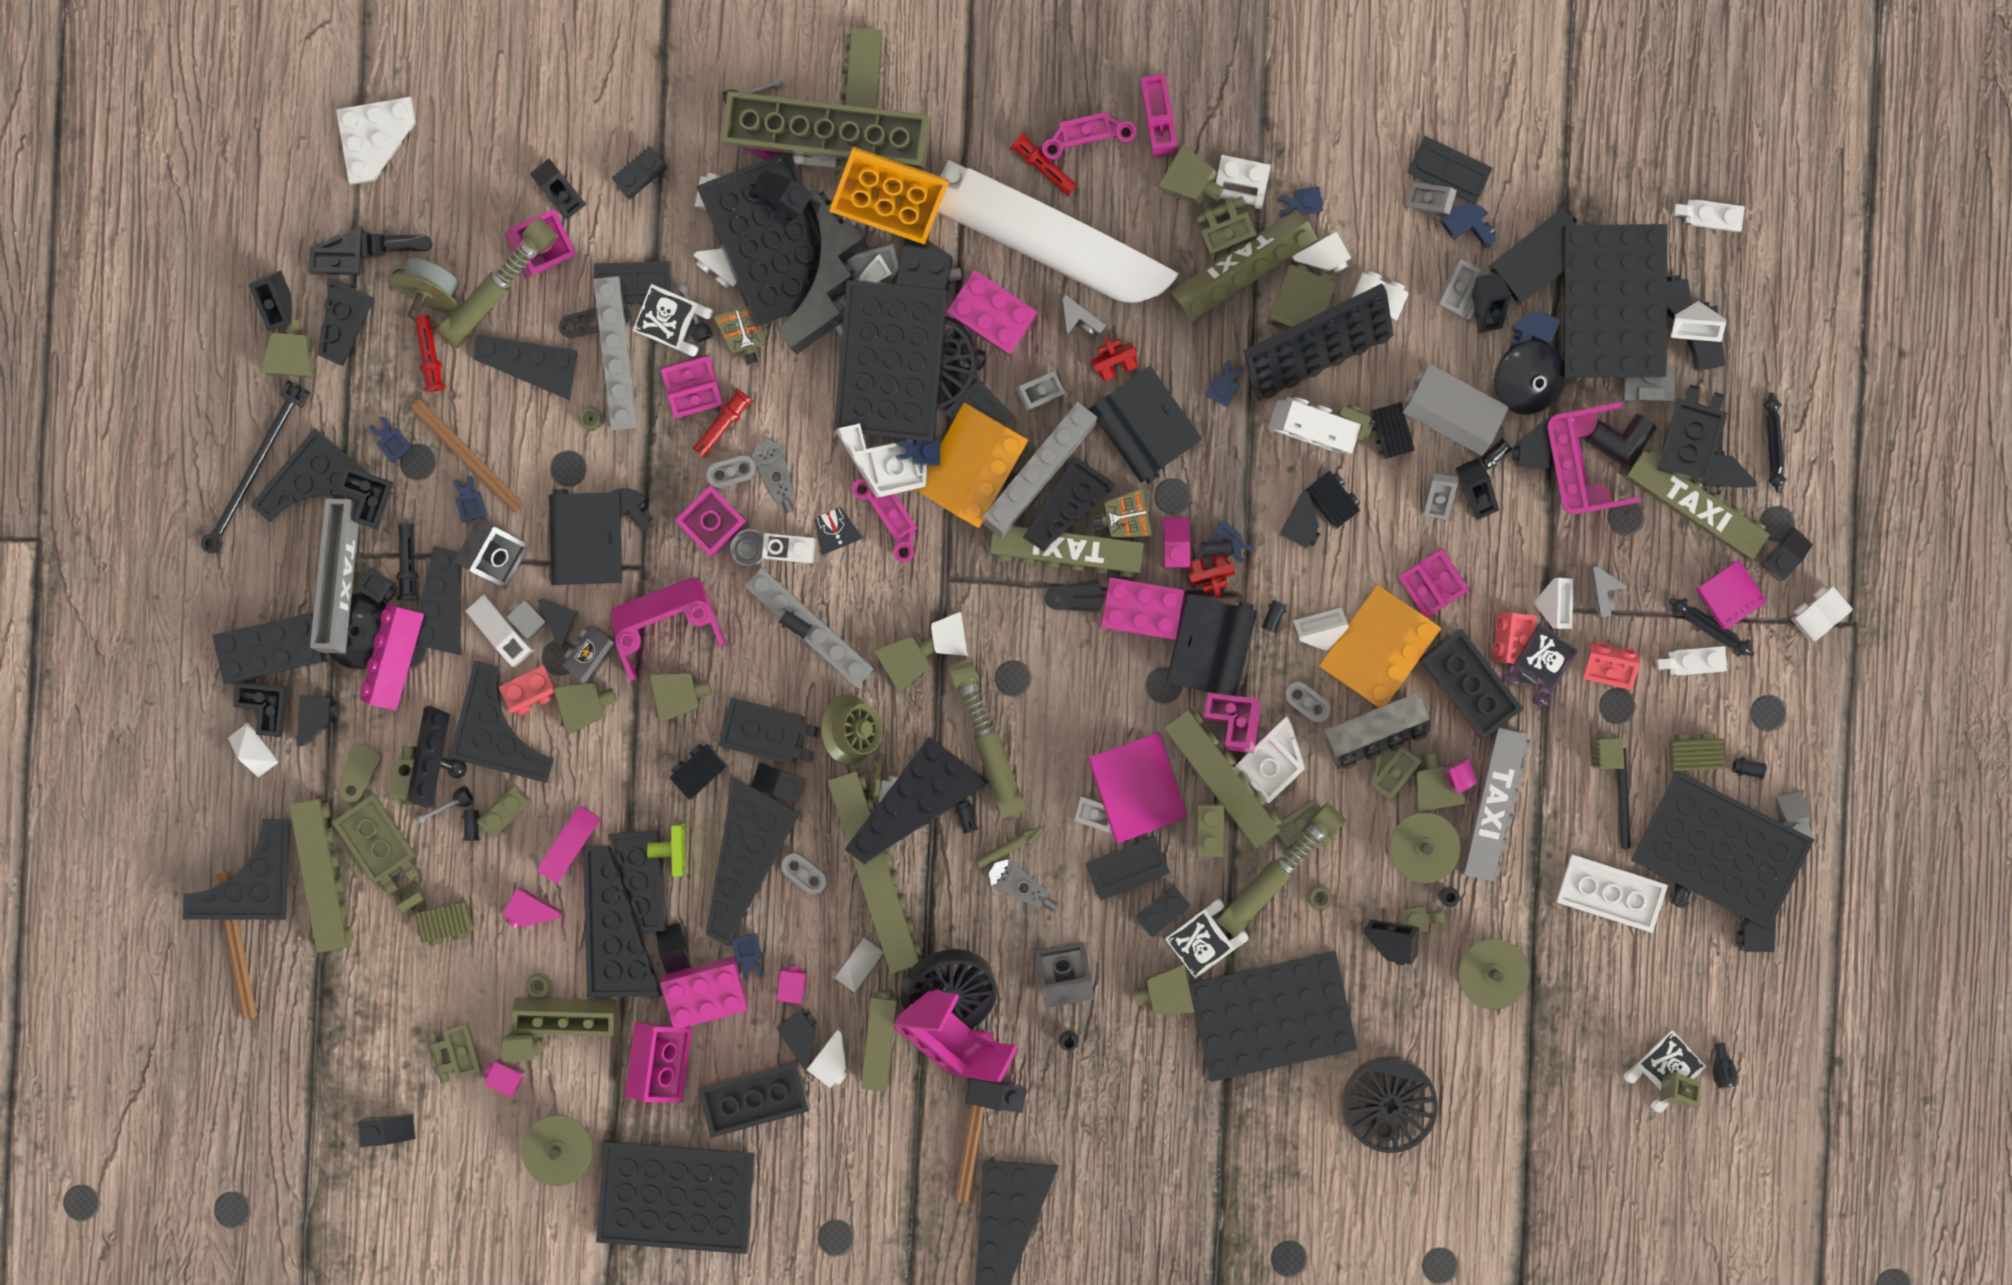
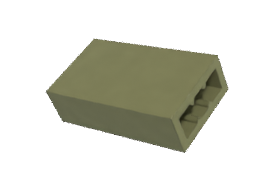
M1194 801L1193 852L1197 857H1223L1224 805L1220 802Z
M879 989L871 997L861 1089L886 1092L888 1087L894 1037L893 1023L896 1019L898 996L893 995L891 990Z

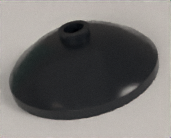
M1529 340L1513 346L1501 358L1495 371L1494 387L1499 401L1508 406L1510 411L1520 415H1532L1545 410L1556 400L1562 390L1565 379L1563 360L1552 346L1541 341ZM1540 378L1539 383L1535 386L1536 380Z
M353 594L351 596L346 654H328L345 667L366 669L367 663L373 655L375 648L374 638L379 633L381 614L386 609V604H378L366 594ZM354 627H358L360 629V634L358 636H354L352 634V629Z

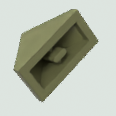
M1672 1072L1663 1076L1660 1102L1699 1108L1701 1083L1679 1073Z

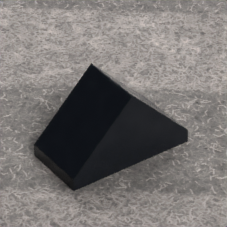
M547 599L537 600L557 646L566 645L578 611Z
M681 923L667 925L666 931H656L659 956L666 974L692 967Z

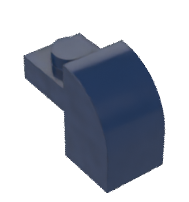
M1470 203L1459 205L1451 210L1450 214H1446L1439 220L1453 241L1469 229L1484 248L1496 240L1493 236L1496 233L1488 222L1483 223L1481 220L1489 213L1479 205Z
M1541 312L1529 313L1523 316L1511 328L1512 331L1519 333V336L1513 337L1509 349L1531 339L1548 345L1551 344L1561 320Z

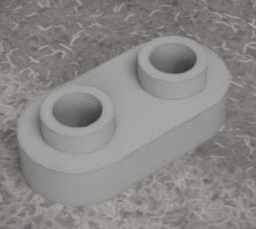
M748 456L734 457L712 464L707 470L706 477L708 482L716 488L727 487L752 479L756 473V464ZM742 464L748 465L749 469L746 473H741L739 470ZM717 471L724 472L722 480L716 479L715 474Z
M1294 682L1286 688V701L1309 720L1323 722L1329 717L1331 712L1329 703L1306 684ZM1295 690L1301 691L1302 696L1300 699L1293 697ZM1315 705H1320L1322 708L1321 713L1318 715L1313 713Z
M791 853L783 859L781 869L785 876L809 894H818L823 891L827 884V878L819 868L798 853ZM792 861H796L799 863V868L797 870H792L790 868V863ZM813 876L819 879V883L816 886L810 884V878Z

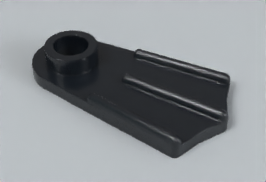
M1094 580L1052 587L1045 594V603L1049 608L1055 610L1098 612L1104 594L1098 581ZM1054 593H1058L1061 596L1060 602H1052L1051 596Z

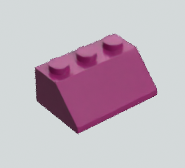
M635 1022L625 1097L641 1102L683 1101L693 1028L684 1027L674 1030L671 1024Z

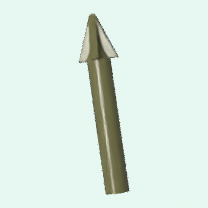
M1037 827L1024 830L1023 834L976 860L979 868L987 866L1027 842L1031 843L1044 828Z

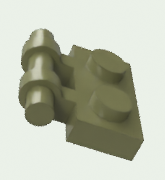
M1243 196L1236 199L1229 198L1225 200L1224 204L1215 208L1212 206L1204 209L1205 212L1196 215L1199 224L1209 222L1210 228L1201 232L1210 255L1258 236L1250 213L1245 212L1239 215L1238 208L1246 205ZM1226 213L1230 214L1231 219L1218 223L1217 217Z
M1314 798L1282 820L1281 826L1283 829L1277 834L1287 848L1292 843H1296L1298 841L1297 838L1300 839L1302 837V833L1305 834L1307 832L1306 828L1312 824L1310 820L1321 808ZM1336 832L1330 838L1326 836L1324 840L1318 841L1319 845H1314V850L1322 844L1327 845L1331 842L1330 839L1338 833ZM1310 850L1309 855H1305L1304 857L1307 858L1310 855H1312L1313 850Z
M468 1023L443 1030L445 1039L443 1041L438 1040L436 1032L427 1035L429 1041L427 1047L429 1053L432 1052L436 1065L434 1066L435 1074H438L441 1083L450 1081L448 1071L453 1069L456 1079L482 1071ZM441 1049H448L451 1062L445 1063Z

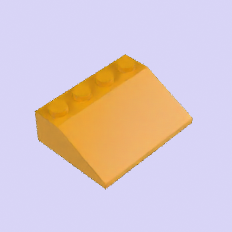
M853 147L834 190L829 212L925 244L948 187L949 180Z
M964 402L940 444V465L928 466L926 486L915 490L956 516L980 528L983 516L994 504L1030 439Z
M1376 585L1348 624L1349 628L1335 642L1319 667L1373 706L1380 708L1389 703L1441 630V627Z

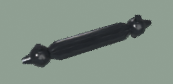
M1771 392L1763 404L1764 408L1768 411L1766 420L1769 463L1773 473L1768 481L1775 488L1776 493H1780L1782 486L1787 481L1782 474L1784 464L1781 421L1777 412L1782 404L1776 399L1774 392Z
M1670 598L1669 603L1673 607L1674 611L1672 613L1675 616L1683 614L1686 620L1727 647L1736 648V656H1754L1755 653L1751 649V641L1749 639L1740 641L1738 636L1729 629L1723 631L1718 622L1697 608L1688 607V600L1686 598H1683V600Z

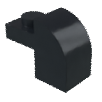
M620 488L612 491L620 492L621 518L630 513L643 532L653 527L650 522L653 520L652 515L646 507L643 509L640 507V505L648 501L644 495L629 488Z

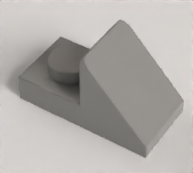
M1413 182L1406 207L1442 217L1444 214H1450L1457 190L1451 187Z
M1065 295L1062 303L1067 336L1079 321L1083 323L1081 328L1093 336L1094 333L1100 335L1106 325Z
M1055 371L1016 388L1027 411H1032L1042 404L1066 394Z
M1433 473L1432 478L1428 480L1423 512L1424 517L1448 520L1458 485V477Z
M1589 568L1597 618L1611 616V610H1614L1612 596H1608L1607 591L1627 587L1601 568Z
M1801 791L1775 796L1781 823L1812 838L1808 820L1811 817V813Z

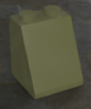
M1295 263L1293 266L1290 264L1266 323L1286 330L1326 311L1337 283L1332 281L1333 277L1328 274L1319 272L1316 275L1308 272L1309 267Z

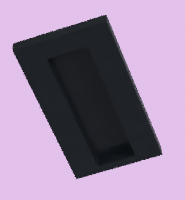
M1424 136L1417 152L1414 154L1415 157L1407 173L1432 185L1451 187L1457 190L1456 196L1476 204L1483 188H1485L1492 167Z
M669 261L594 264V279L620 277L623 303H644L651 284L671 292Z
M1156 836L1085 863L1100 901L1170 873Z

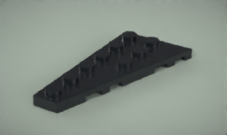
M928 737L844 850L865 865L899 841L907 838L911 833L950 810L951 807L960 801L965 800L977 790L985 787L989 781L932 738Z
M735 777L733 778L706 928V935L727 946L800 815L798 811Z
M610 845L583 846L587 997L662 996Z
M984 1160L975 1285L1011 1284L1059 1165Z

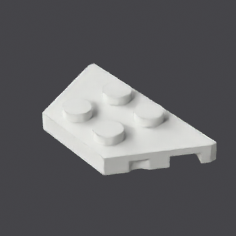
M1288 716L1255 746L1254 754H1246L1235 765L1240 772L1244 770L1252 780V783H1250L1251 787L1255 792L1259 790L1266 798L1267 803H1270L1306 768Z

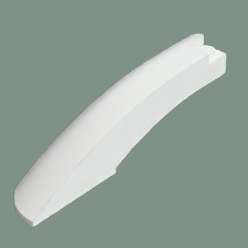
M948 160L940 176L948 179L949 184L937 213L984 234L1110 298L1128 303L1143 302V300L1162 294L1178 276L1177 272L1127 245L970 168L967 169Z

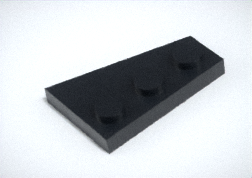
M328 277V295L324 304V309H326L325 319L321 328L318 355L340 366H344L375 298Z

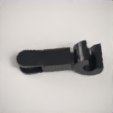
M361 233L363 257L382 256L385 254V249H387V252L429 251L432 247V241L427 235H387L385 239L384 234Z

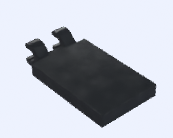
M1690 385L1685 400L1678 399L1676 402L1657 470L1706 484L1727 412L1720 411L1724 394L1714 392L1710 406L1696 403L1700 387Z
M731 697L719 746L790 765L793 764L794 758L812 762L814 752L800 748L803 736L818 737L820 727L803 724L805 716Z

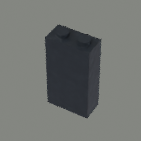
M1564 208L1560 209L1488 266L1493 274L1500 273L1511 293V297L1518 305L1524 303L1564 271V225H1576L1575 223L1577 222L1576 217L1571 211H1565Z

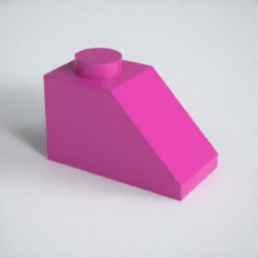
M1163 518L1164 568L1190 567L1189 518Z
M519 887L516 889L502 915L507 918L506 922L519 928L520 926L527 927L557 919L562 916L563 911Z

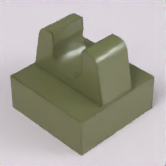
M415 880L394 893L396 905L402 913L407 912L409 915H414L413 906L417 903L422 908L426 907L421 887Z

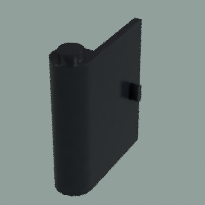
M1151 366L1088 409L1097 416V423L1140 483L1146 481L1147 484L1151 483L1160 476L1157 471L1202 440V437Z
M554 489L553 494L548 495L551 585L623 583L620 492L568 494V489Z
M1186 594L1166 682L1215 694L1237 696L1257 615V610H1253L1254 605L1239 601L1238 606Z

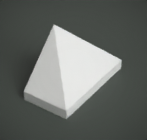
M1698 301L1675 315L1670 335L1671 338L1721 342L1726 319Z
M1554 578L1533 603L1552 628L1572 629L1573 579Z
M1342 607L1293 620L1301 642L1328 651L1349 628Z
M249 722L228 737L237 759L258 778L279 763L260 736L256 735V731Z
M864 937L835 976V979L855 993L883 955V950Z

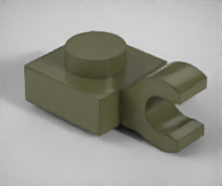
M1426 906L1400 909L1402 925L1419 927V933L1428 932V924L1446 922L1444 910L1427 913Z

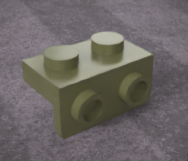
M1349 404L1346 407H1341L1336 416L1361 424L1355 443L1358 444L1362 440L1368 439L1373 427L1372 424H1369L1372 417L1362 414L1363 409Z

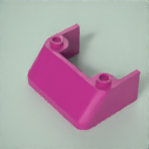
M1622 402L1557 414L1548 422L1547 428L1563 509L1570 514L1586 513L1640 502V497L1612 502L1611 494L1606 487L1602 485L1588 487L1579 437L1588 436L1595 431L1597 427V413L1621 409Z
M688 578L619 605L611 611L610 623L615 644L630 681L639 679L630 654L636 652L641 645L638 629L680 612H685L688 621L692 625L703 626L711 623L719 646L727 645L706 587L701 580Z
M937 989L928 991L897 1016L893 1027L940 1068L957 1077L1001 1082L1018 1049L1016 1045L996 1042L993 1039L994 1035L986 1030H980V1032L972 1031L951 1013L959 998L955 993H945Z

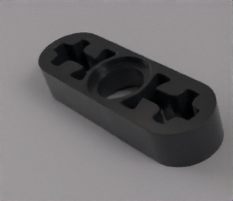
M623 303L624 311H626L624 315L625 323L627 324L631 318V311ZM597 308L563 317L559 323L561 334L567 338L574 339L599 332V327L593 328L588 323L589 316L597 313ZM583 316V323L587 328L586 331H583L582 326L574 328L573 334L568 330H564V327L568 325L567 321L571 320L572 323L577 324L581 322L579 317Z

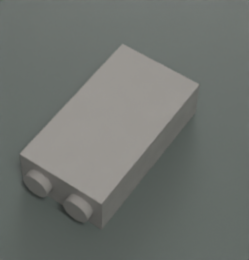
M1429 363L1424 372L1419 370L1413 381L1416 387L1414 390L1410 388L1403 401L1407 403L1403 413L1483 456L1492 444L1509 407Z

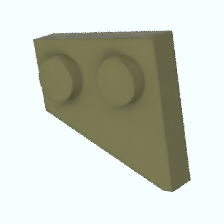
M1403 746L1393 751H1390L1389 748L1381 751V755L1376 758L1371 786L1390 801L1393 800L1422 764L1421 760Z

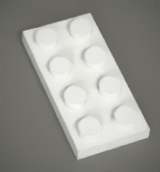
M1570 854L1555 902L1653 933L1668 885Z

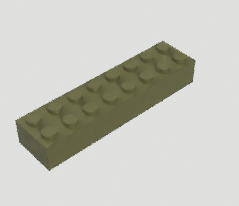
M728 91L721 142L731 147L847 160L852 148L856 147L910 167L925 170L931 118L925 114Z
M859 770L831 778L827 781L848 844L876 808L873 798H868L865 789L869 788L865 773L860 774ZM890 849L865 865L852 856L890 974L913 967L921 960L920 958L923 957L924 953L920 941L915 942L913 937L916 931L912 917L907 918L905 913L908 904L904 893L899 894L897 885L900 883L896 869L891 870L889 861H892Z

